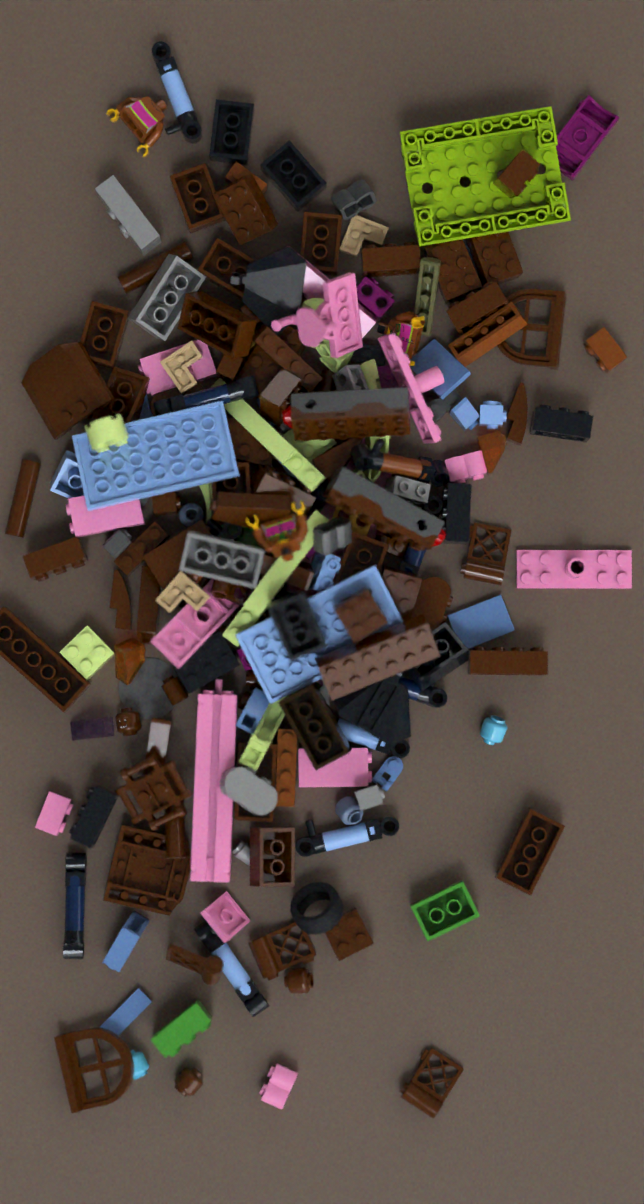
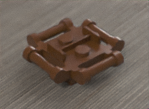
M153 753L146 760L128 769L123 768L120 770V775L126 781V784L117 788L115 792L117 796L121 797L132 817L131 821L133 824L146 818L150 829L155 831L159 829L160 825L178 816L183 817L187 815L186 808L181 800L190 797L192 792L184 784L175 767L176 763L174 760L161 765L157 756ZM149 766L154 767V769L133 779V774ZM131 790L142 810L141 813L138 814L126 791ZM173 804L175 805V810L157 819L155 818L154 814Z

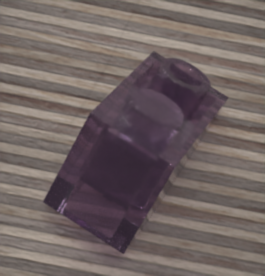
M113 717L70 722L72 741L115 736Z

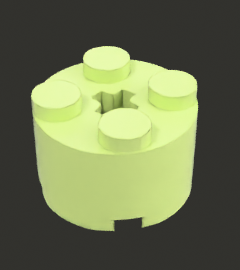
M116 415L117 419H112L111 416L90 423L91 427L87 425L84 427L92 450L102 453L108 451L109 446L116 445L118 447L128 443L127 439L129 436L122 415Z

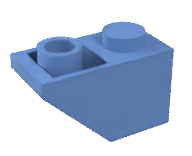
M255 687L236 724L237 727L251 734L254 733L270 703L263 690Z

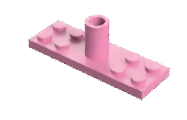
M392 333L377 338L398 387H408L410 414L423 443H436L440 441L441 431L438 425L434 424L432 410L430 407H427L422 393L444 383L441 370L434 366L413 376L409 367L410 360L402 351V342L399 336Z
M516 550V589L632 588V550ZM572 563L579 565V574L571 571Z
M213 578L202 588L211 597L200 610L196 611L191 605L187 604L150 641L178 669L240 606L211 594ZM244 586L247 594L250 595L253 591L249 587ZM238 587L235 589L234 597L241 599L244 597Z

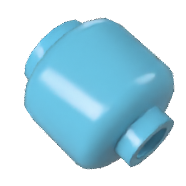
M495 715L484 719L480 729V736L484 738L483 741L485 743L494 745L503 741L508 728L505 720Z
M133 1049L131 1050L134 1061L133 1079L136 1080L148 1073L149 1063L143 1052H135Z

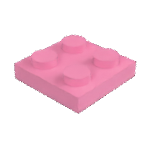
M227 891L201 912V915L224 943L229 941L250 922V919Z

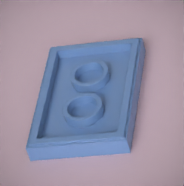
M435 339L410 360L415 362V366H410V369L416 375L434 366L441 370L444 383L432 390L442 400L471 375L470 371Z
M501 595L447 616L453 632L468 649L515 631Z

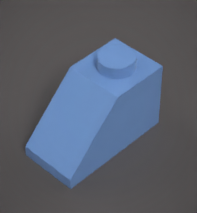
M466 397L449 414L464 431L468 428L472 430L479 423L477 420L480 416Z

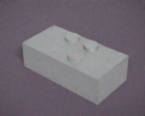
M114 175L95 188L99 199L108 209L107 213L113 220L116 219L119 223L120 232L126 239L129 237L143 256L162 243L160 235Z
M168 254L128 319L155 338L166 341L180 319L185 294L197 292L206 276L178 256Z
M190 530L187 535L179 570L256 589L265 550L259 546Z

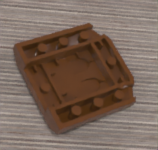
M82 342L58 344L30 364L21 382L54 440L72 430L73 426L96 410L102 409L115 400Z
M121 825L105 886L103 901L169 916L184 897L191 868L188 841L185 839V859H166L164 834Z

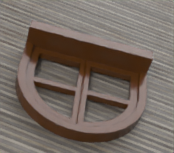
M524 289L511 294L506 298L508 303L513 302L515 305L526 300L524 319L528 325L520 329L523 330L521 354L511 349L505 340L498 344L497 347L508 359L515 363L527 366L550 367V369L558 370L566 304L565 291ZM531 299L552 301L549 325L528 323ZM527 331L548 332L546 357L525 355Z
M88 1028L54 1037L71 1113L111 1104L128 1091L134 1076V1061L129 1047L116 1033L104 1028ZM93 1038L98 1063L80 1066L75 1041ZM98 1039L105 1040L113 1045L121 1058L103 1062ZM123 1065L121 1081L116 1089L110 1093L105 1069ZM100 1070L106 1095L87 1098L82 1073Z

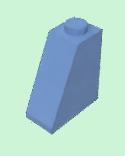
M133 911L122 927L103 963L110 969L120 972L150 920Z

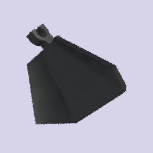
M287 246L247 264V274L232 272L230 284H245L243 302L277 336L289 325L282 327L280 331H274L271 327L272 321L292 314L296 315L301 307L307 261L293 248Z
M404 671L334 699L339 716L388 745L411 737L408 689L398 683Z

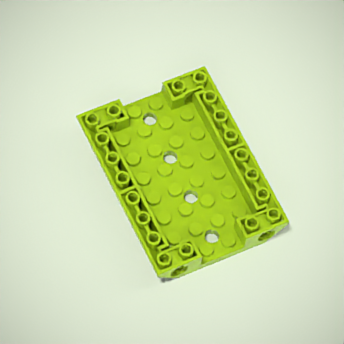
M552 106L400 132L402 160L419 247L571 221L565 182L562 183L556 149L558 141ZM524 149L545 167V173L537 174L530 182L526 181L527 187L517 197L514 195L509 198L493 183L498 178L497 173L504 171L516 155ZM462 177H467L470 180L468 187L460 185L459 181ZM425 183L430 184L433 188L429 194L422 191V185Z

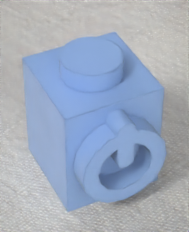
M483 401V405L479 406V426H487L489 430H498V427H502L503 422H506L507 411L503 410L502 402Z

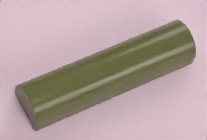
M424 257L420 261L414 314L424 316L425 323L422 335L425 336L432 335L441 264L439 259Z

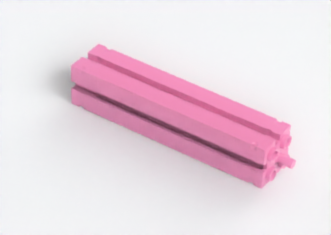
M215 679V691L203 690L202 694H198L190 881L229 883L231 879L234 801L221 792L220 779L226 770L235 767L238 696L234 695V691H222L223 680Z

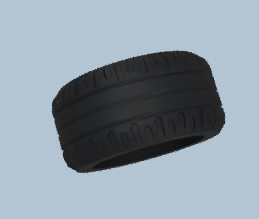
M314 882L303 886L295 893L291 900L290 911L297 926L302 931L316 935L328 932L338 924L343 915V903L337 891L331 885L324 882ZM318 900L330 901L328 907L319 915L312 917L304 916L306 909L312 903Z

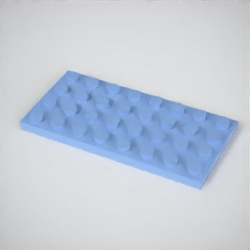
M223 401L124 423L129 436L127 439L128 443L118 447L116 445L109 446V450L102 453L91 449L86 433L72 436L88 511L239 476Z
M375 565L307 598L327 647L290 661L272 617L235 634L270 704L322 679L315 658L354 642L335 613L333 606L365 586L367 587L388 623L365 637L403 622Z

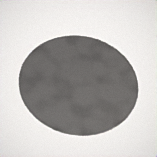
M143 658L133 662L125 669L119 682V695L125 708L132 707L133 711H138L140 718L143 719L164 716L174 706L171 705L161 686L164 684L163 680L172 675L176 678L178 677L170 665L156 658Z

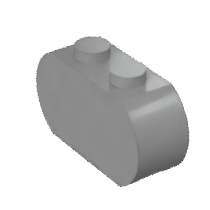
M248 766L245 768L232 767L226 770L220 779V789L224 795L255 815H265L274 809L277 803V792L275 788L270 786L271 782L264 777L260 779L255 775L256 771Z

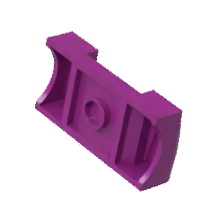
M589 95L585 100L582 99L576 107L577 111L557 136L558 145L556 149L560 172L572 181L619 121L617 115L605 110Z

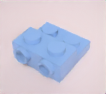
M316 551L311 563L314 575L309 590L321 592L334 585L333 578L341 567L340 557L332 554L322 555Z

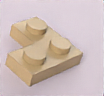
M356 215L350 221L339 250L357 257L364 240L382 247L389 228Z
M190 341L160 362L181 394L197 385L196 380L187 368L203 358L194 343Z
M180 571L156 601L169 613L183 599L196 611H199L211 596L184 572Z

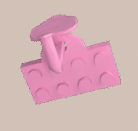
M351 272L322 282L324 302L318 306L316 311L310 308H300L296 315L292 314L272 321V329L280 331L282 327L287 325H298L299 338L304 345L316 347L322 339L329 340L330 354L333 358H338L362 348L355 273Z

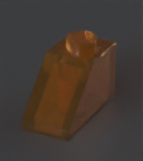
M500 431L477 438L485 461L487 475L492 474L507 445L506 437L504 434L501 435Z
M133 637L114 645L116 678L126 685L131 684L145 662V646Z

